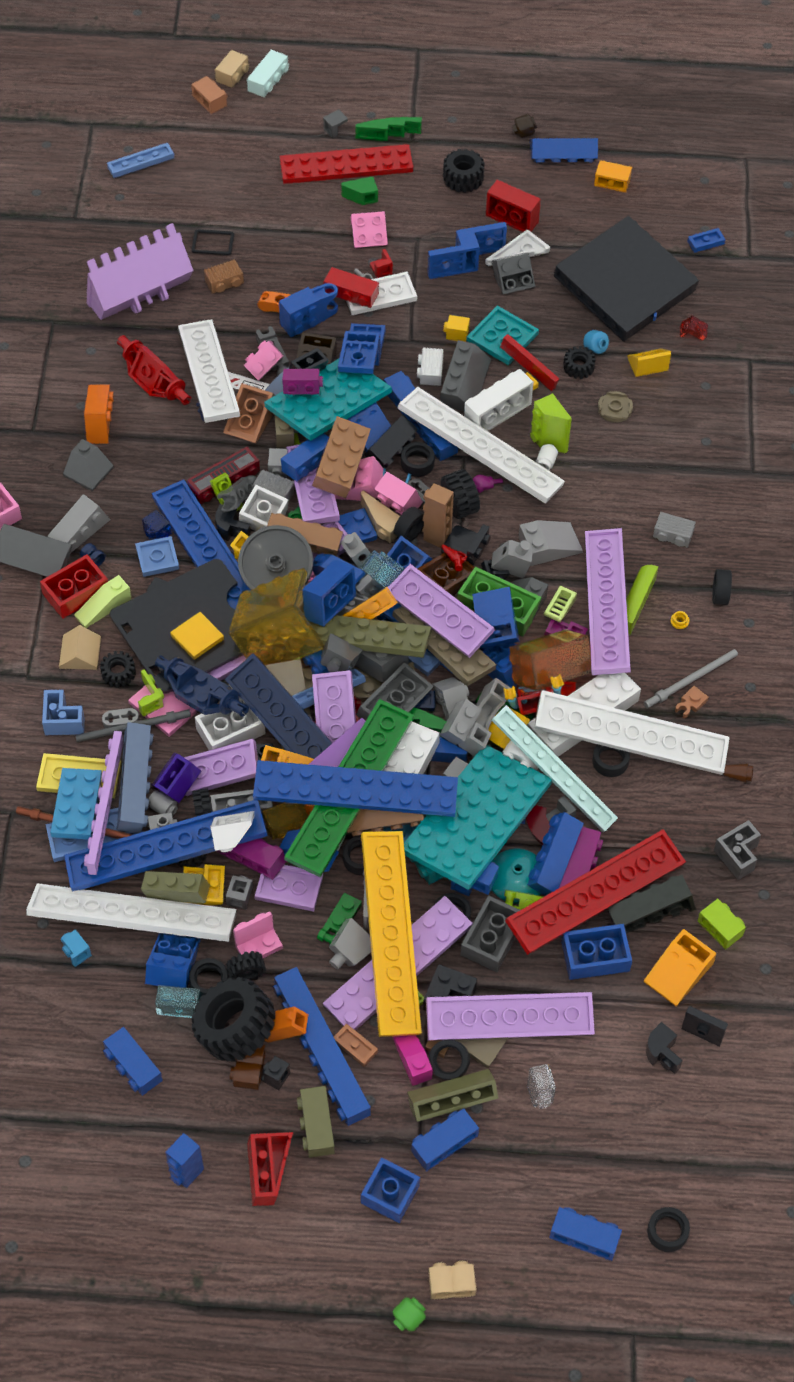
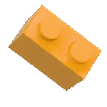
M600 160L595 174L594 186L626 193L632 167Z

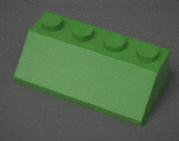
M475 567L457 593V600L469 609L474 610L473 594L510 587L518 635L523 637L533 621L542 597Z

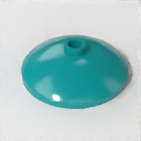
M519 848L508 849L496 855L492 861L499 866V872L491 889L493 893L503 901L506 899L504 896L505 890L541 895L538 891L527 886L529 873L536 864L535 859L537 855L531 851ZM514 898L513 904H519L520 899Z

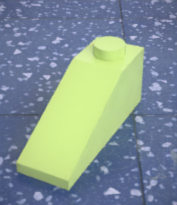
M119 575L103 584L74 614L75 617L85 628L91 626L110 614L113 608L132 600L130 587Z

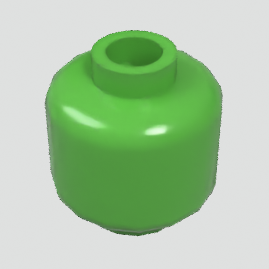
M406 1297L393 1310V1315L396 1318L393 1322L401 1331H404L405 1328L408 1331H414L426 1318L424 1313L426 1309L415 1297L412 1299Z

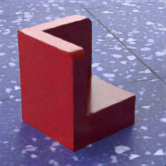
M386 249L382 250V259L370 262V267L376 278L393 274V262Z

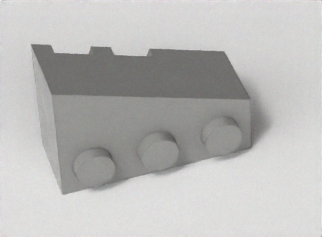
M83 494L49 533L48 537L73 544L70 552L72 553L111 519L95 502Z

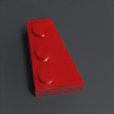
M293 1132L250 1134L247 1148L252 1206L275 1204Z

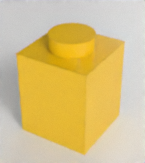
M449 315L448 322L444 323L443 332H446V339L466 342L470 318Z

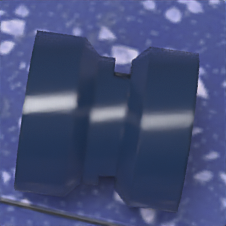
M92 543L86 544L80 551V558L88 554L98 567L102 565L106 558V554L101 550H97V547Z

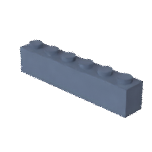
M128 722L124 731L117 831L138 834L141 833L143 827L147 826L148 815H145V810L148 809L149 799L146 798V794L149 793L150 782H147V777H150L151 766L148 765V761H151L152 750L149 749V745H152L153 734L150 733L151 725Z

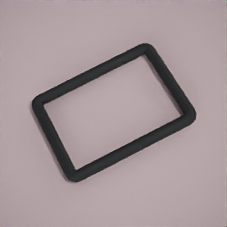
M196 229L191 251L193 253L230 255L234 232ZM197 234L231 235L228 252L195 250Z

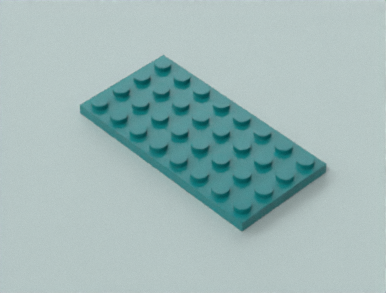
M486 745L483 750H479L458 776L455 817L426 815L424 820L421 821L404 842L405 856L470 890L550 787L552 779L531 767L527 768V766L521 765V762L504 756L502 752Z

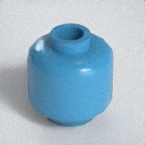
M591 330L585 335L583 344L584 347L588 348L587 351L591 350L592 353L601 354L607 350L609 338L602 331Z

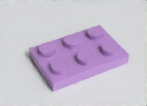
M284 865L273 880L263 874L260 875L255 900L314 912L323 874L320 878L302 868Z

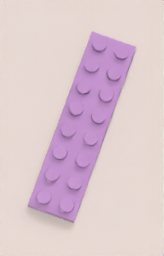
M446 896L411 925L416 977L470 930L473 924ZM372 960L323 1002V1006L342 1026L347 1023L355 1031L377 1012Z
M592 992L426 998L428 1041L595 1034Z

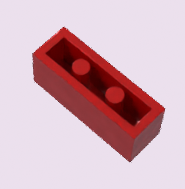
M331 267L323 281L324 284L331 283L337 286L338 294L336 297L361 306L371 308L379 295V282ZM326 289L325 292L332 293L334 290Z

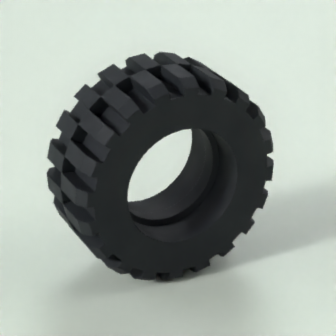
M237 977V979L228 978L227 981H220L217 983V986L210 987L208 989L209 992L206 995L203 994L200 998V1003L196 1004L194 1008L195 1014L192 1015V1032L196 1040L218 1060H226L227 1062L235 1061V1059L242 1060L245 1059L246 1055L251 1056L254 1054L257 1048L260 1049L264 1045L265 1039L268 1040L270 1037V1030H273L275 1023L273 1021L275 1020L274 1005L270 998L250 979ZM242 1011L240 1017L232 1025L224 1028L234 1014Z

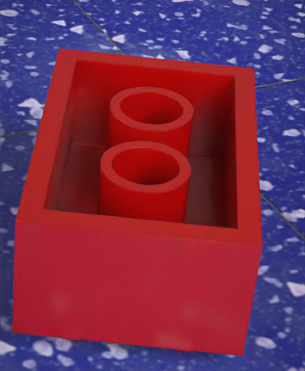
M496 180L487 191L486 216L499 222H506V225L521 232L527 229L532 232L539 223L541 199L507 183Z
M87 554L41 580L40 585L44 597L63 619L79 610L103 584L108 582V579Z

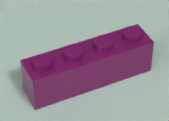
M582 827L559 888L591 871V868H596L598 857L595 855L597 851H601L603 840H600V831Z
M262 838L238 844L233 850L228 852L216 851L272 880L286 863L284 851L276 845L268 844Z

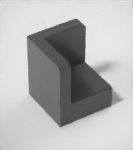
M337 110L323 117V129L333 139L338 136V126L346 123L348 118L340 110Z
M563 796L558 799L557 808L548 813L546 817L548 822H550L554 815L566 812L575 818L576 808Z

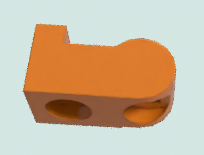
M265 291L258 301V307L265 312L273 311L279 313V301L291 294Z

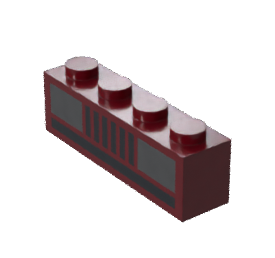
M245 447L187 479V484L201 505L216 496L210 480L223 473H227L233 485L242 477L255 476L260 472L259 459L248 447Z

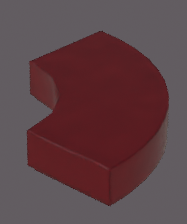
M535 805L526 816V820L535 839L543 845V838L550 828L546 817L547 809L546 807Z

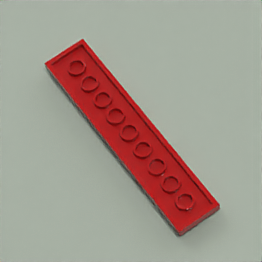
M663 829L507 917L505 922L526 954L529 955L564 933L607 910L612 905L683 866L686 861Z

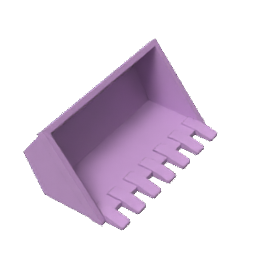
M172 223L166 226L169 236L167 238H163L160 229L153 231L155 239L153 244H150L147 235L140 237L142 245L140 250H137L134 241L127 243L129 251L127 256H124L121 247L113 250L116 260L111 262L108 253L100 255L103 264L100 268L97 267L95 259L87 261L90 270L87 279V304L94 310L100 320L131 307L134 313H139L142 311L140 302L146 300L150 305L153 303L151 297L158 295L161 301L169 299L168 289L190 279L193 268L182 242L180 232L176 233Z

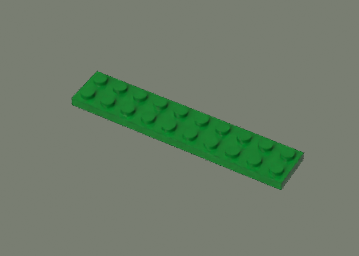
M379 699L338 767L384 771L414 720V715ZM315 805L284 856V860L321 878L361 809Z

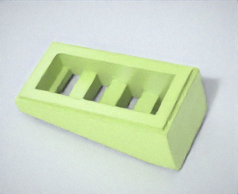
M560 586L545 610L544 616L561 623L574 604L577 593Z

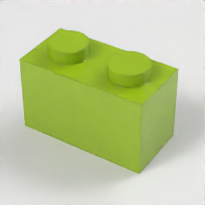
M716 899L699 914L698 922L725 950L744 935L746 926L742 919L736 917L731 912L729 906L722 903L719 899Z

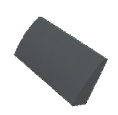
M3 524L0 530V562L48 577L67 566L73 544Z
M404 662L359 707L356 715L366 721L379 699L410 712L434 686Z

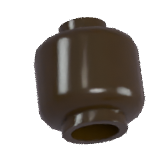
M529 114L515 118V124L512 125L515 135L519 134L521 138L534 134L535 129H537L534 117Z

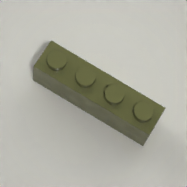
M489 1069L407 1092L411 1112L417 1122L499 1098L495 1079Z

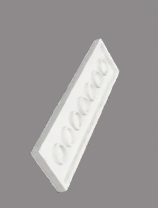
M212 319L178 325L205 423L240 417V411Z

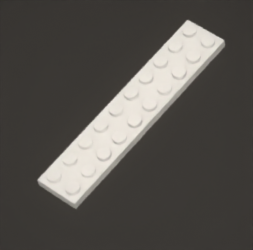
M419 387L413 390L398 405V409L406 415L412 417L545 504L565 482Z
M544 690L540 693L534 729L722 775L725 770L729 744L728 736Z
M37 883L27 907V915L229 942L236 918V909L84 889L72 892L69 887Z

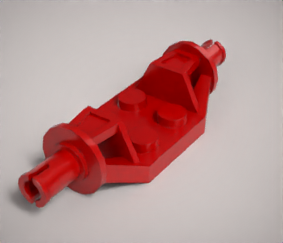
M125 335L118 338L117 344L124 349L122 355L127 362L128 376L150 396L163 397L171 401L177 398L183 405L190 403L192 398L184 391L185 382L182 379H178L169 367L143 345L140 340L131 342Z

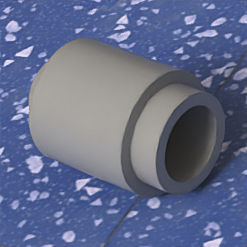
M154 791L148 798L150 808L159 814L171 812L172 816H174L177 812V802L162 791Z

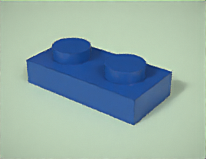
M719 228L688 236L687 242L693 252L696 253L724 245L726 239Z

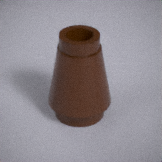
M749 763L725 765L724 776L747 783V781H752L753 766H750Z

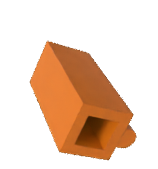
M295 1006L275 1011L273 1030H270V1037L268 1040L265 1039V1041L270 1043L306 1034L308 1014Z

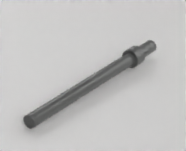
M190 709L179 712L171 711L166 712V715L132 723L151 726L166 722L170 724L175 723L176 720L191 717ZM127 723L76 735L77 743L113 735L114 731L124 732Z

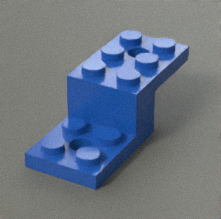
M506 222L456 230L455 246L428 251L429 279L478 271L479 255L497 252L506 245Z
M351 323L350 331H345L338 363V372L373 374L375 365L379 366L386 331L385 325Z

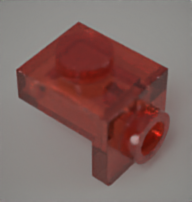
M693 315L687 320L682 321L680 325L681 337L689 333L702 341L707 338L708 324Z

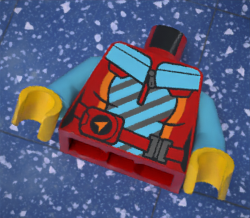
M561 674L556 677H550L552 686L548 685L545 681L519 687L517 694L515 686L503 689L505 699L508 700L510 706L514 709L519 708L520 714L526 715L537 712L542 690L561 694V686L564 685Z

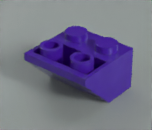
M173 753L152 783V786L180 803L202 771L181 755Z

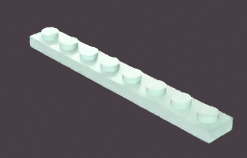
M507 705L492 719L496 726L546 776L550 777L552 782L602 832H605L616 821L618 817Z

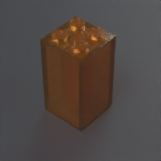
M562 630L509 647L514 684L535 691L552 686L550 680L552 676L556 677L561 674L564 682L592 673L588 635L570 630Z

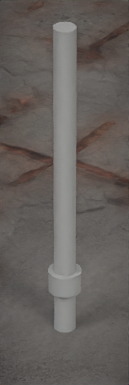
M733 649L667 689L659 690L655 693V696L644 701V706L649 708L658 702L662 703L671 694L738 656V652Z

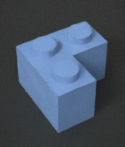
M44 690L42 725L45 735H76L84 733L85 717L83 707L66 706L64 690Z

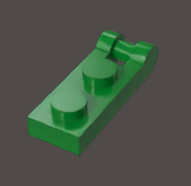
M343 893L324 927L319 931L317 940L321 942L326 941L331 944L343 922L349 918L354 919L362 905V901ZM331 931L335 933V935L332 936L329 934V932Z

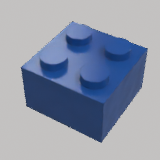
M381 1157L361 1193V1204L400 1223L420 1186V1177Z

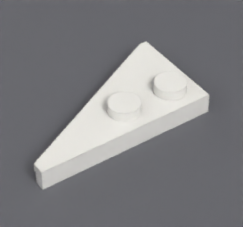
M527 229L488 257L486 265L492 266L491 260L520 253H529L530 257L549 253L550 246Z

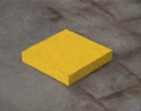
M201 612L170 632L171 637L194 660L224 640V635Z

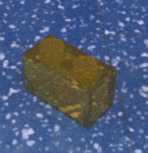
M285 802L263 811L264 823L272 840L284 838L288 831L301 829L308 818L303 804Z

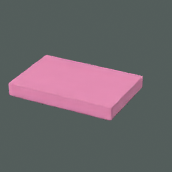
M144 686L128 700L129 704L138 712H140L138 701L146 695H151L147 687ZM173 691L163 693L164 707L144 716L149 719L166 715V712H179L190 709L191 717L176 720L175 723L169 724L166 722L155 725L168 737L197 713L195 709L178 700Z

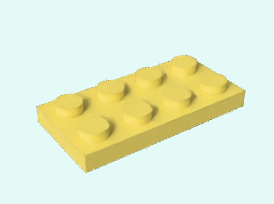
M43 753L36 788L37 791L58 793L62 768L102 770L103 772L107 768L105 766V759ZM120 761V763H119V768H118V773H117V777H116V782H115V787H114V792H113V797H112V798H115V796H116V791H117V786H118V781H119V775H120V770H121V765H122V764H121V761Z

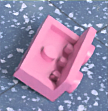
M263 341L258 346L259 351L255 354L251 353L245 359L247 362L244 366L258 381L284 356L273 345L272 341Z

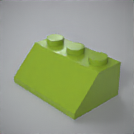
M554 394L535 401L532 411V430L530 433L532 441L536 442L540 448L543 445L551 444L555 446L558 452H568L572 418Z

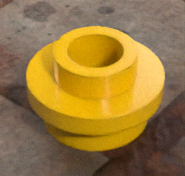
M683 611L675 612L671 616V625L676 629L686 628L689 625L688 615Z

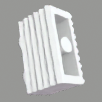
M423 348L422 354L418 356V365H421V368H417V378H420V384L441 386L443 349Z

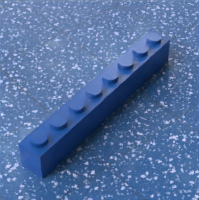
M295 967L275 976V985L272 987L277 997L280 996L283 1001L281 1003L282 1008L286 1009L295 1006L308 1014L306 1034L301 1035L299 1040L302 1047L308 1049L310 1053L308 1057L312 1066H317L320 1082L328 1087V1097L332 1103H336L338 1107L336 1111L340 1120H345L347 1126L370 1116L371 1107L298 968Z

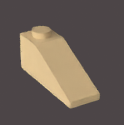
M362 491L361 505L365 508L377 535L382 540L391 543L397 538L394 534V527L400 516L365 491Z

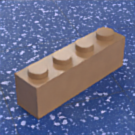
M434 483L430 489L425 491L423 496L425 504L423 506L424 526L422 532H424V541L442 548L441 546L452 532L454 492Z
M271 513L267 526L281 525L292 528L304 536L311 547L312 553L332 554L337 557L343 531L334 527H324L318 523H308L300 518L293 519L280 513Z
M361 809L347 833H352V837L369 830L371 832H384L383 828L391 827V830L403 829V825L406 824L416 827L424 820L427 814Z

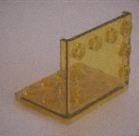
M305 568L293 570L288 575L276 577L269 583H262L255 589L245 590L240 594L228 633L246 659L254 653L264 665L298 660L323 650V642L299 608L303 593L302 589L305 586L308 574Z

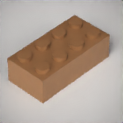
M337 416L312 486L346 499L371 429Z

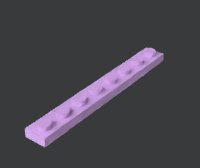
M114 731L113 739H109L108 749L110 754H106L105 766L107 768L106 771L102 772V782L104 783L103 787H99L98 798L100 802L99 804L96 803L95 815L97 816L96 820L92 821L91 826L93 836L88 839V849L90 850L84 859V866H87L88 874L97 875L123 748L121 731Z

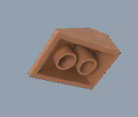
M241 383L236 396L240 417L229 418L223 433L256 444L273 416V413L265 408L264 402L275 396V394Z

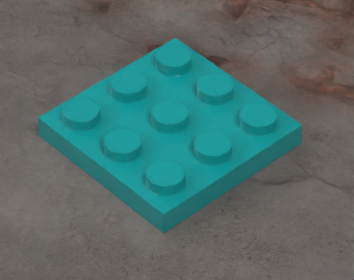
M496 306L467 336V342L476 344L481 350L509 366L514 359L500 347L503 338L508 334L526 348L539 334V329L503 308Z

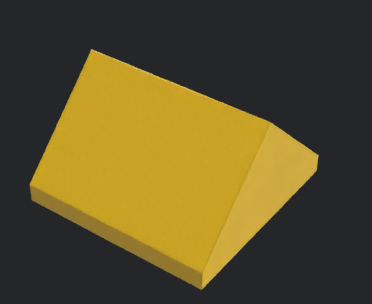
M655 349L627 355L635 377L669 370L671 351Z

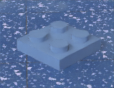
M171 536L135 543L143 577L179 570V563Z

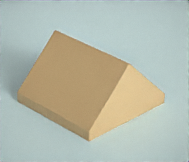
M81 625L65 633L62 640L59 669L97 670L101 636Z

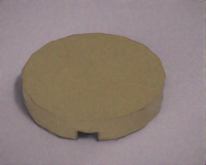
M608 392L606 395L601 396L598 402L599 414L610 422L625 421L631 416L633 411L632 400L622 392Z

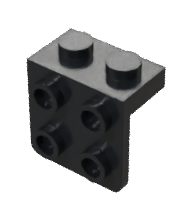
M483 524L479 532L476 533L456 525L444 545L465 553L467 561L474 565L476 560L481 557L483 548L490 541V527Z

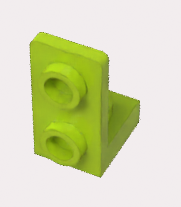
M145 669L141 670L142 681L151 695H146L138 701L139 711L143 717L164 707V694L160 688H156L153 676L151 674L148 675Z

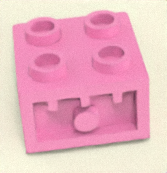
M385 211L351 214L350 222L355 248L386 246L388 244Z
M271 912L258 914L253 920L241 922L233 929L235 947L241 955L247 951L248 953L254 951V953H261L262 957L265 958L283 949V945L273 929Z

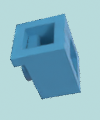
M76 930L71 933L68 932L61 937V942L64 945L62 950L68 958H71L74 967L92 956L90 947Z

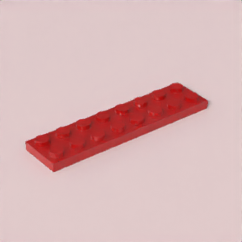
M409 144L280 156L283 184L413 172Z

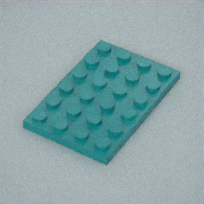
M337 359L320 371V376H323V387H320L319 394L291 395L283 394L282 391L266 400L264 405L266 409L311 441L332 429L337 416L347 420L392 393V387L374 374L338 372L339 359Z

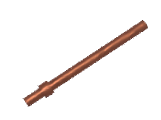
M20 806L16 809V814L30 817L31 820H43L51 823L53 821L54 815L44 813L40 809H28ZM106 828L105 836L116 839L132 835Z

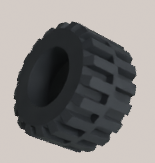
M457 149V151L447 154L443 163V181L445 185L450 187L451 190H456V192L467 193V191L472 192L473 189L477 190L484 180L485 163L483 158L480 157L479 153H474L473 150L469 151L468 149Z
M465 469L441 477V487L454 492L453 516L456 519L479 512V494L472 477Z

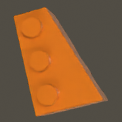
M88 385L84 418L86 438L91 444H109V427L113 410L112 402H114V392H110V385Z

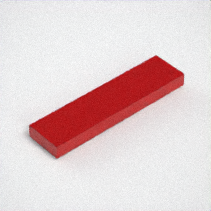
M507 334L503 338L500 347L552 392L556 388L559 378Z

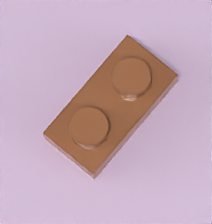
M347 1023L334 1036L337 1045L363 1067L378 1053V1049Z

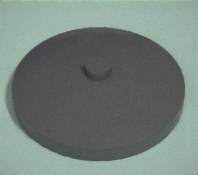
M281 525L263 527L251 534L242 545L238 558L240 575L246 586L255 594L268 599H282L300 591L310 579L314 565L311 547L304 536L292 528Z

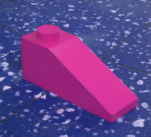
M392 1036L412 1086L431 1080L433 1069L417 1036Z

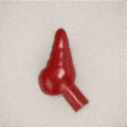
M443 544L441 547L450 560L455 563V570L461 571L463 569L462 564L467 560V555Z

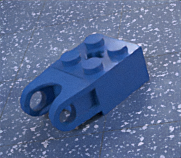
M326 283L312 289L307 287L279 301L280 325L290 337L315 327L337 313L338 304L333 300L338 294L337 286ZM333 289L334 292L326 293L325 290ZM328 305H333L334 308L331 309V310H328V309H327V306H328Z

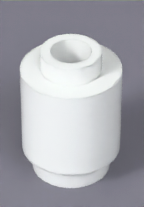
M551 444L543 445L536 463L550 470L555 463L558 450Z

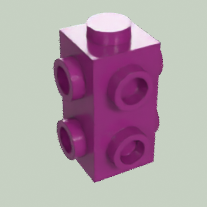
M283 369V394H319L320 387H323V376H320L319 369Z

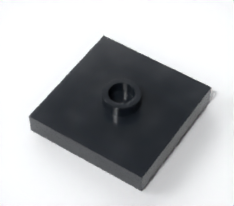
M689 1006L681 1029L720 1047L728 1024Z

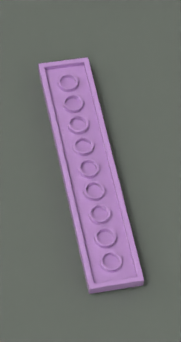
M622 528L585 531L592 675L631 672Z

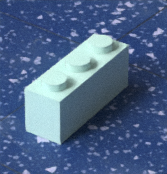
M270 50L247 78L248 91L262 97L271 92L276 82H279L281 76L288 71V56Z

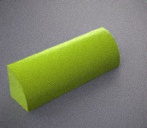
M642 566L627 595L628 635H631L655 583L658 566Z

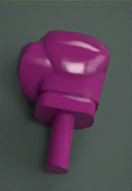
M481 474L473 478L478 493L492 489L494 484L503 482L502 478L493 480L491 476Z

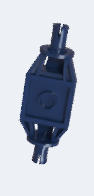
M162 655L159 658L157 657L155 666L164 670V678L169 682L178 700L204 715L214 713L227 715L232 711L241 717L245 716L243 713L247 714L249 707L239 701L238 691L232 689L229 685L199 668L184 663V660L180 657H175L171 661Z

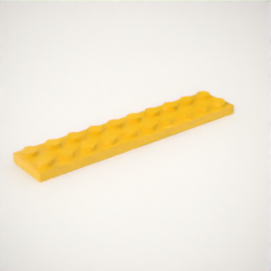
M403 831L362 832L361 840L379 1037L420 1035L422 1031Z

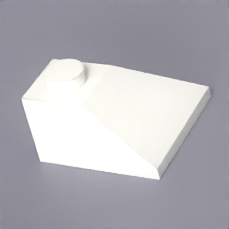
M254 811L214 817L211 832L215 851L228 852L237 846L252 825L255 816Z

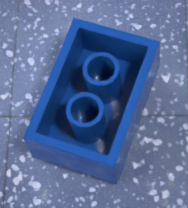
M335 559L302 589L305 620L324 627L356 597L354 566Z
M624 924L568 931L562 936L561 944L569 980L629 972L631 969L632 957Z

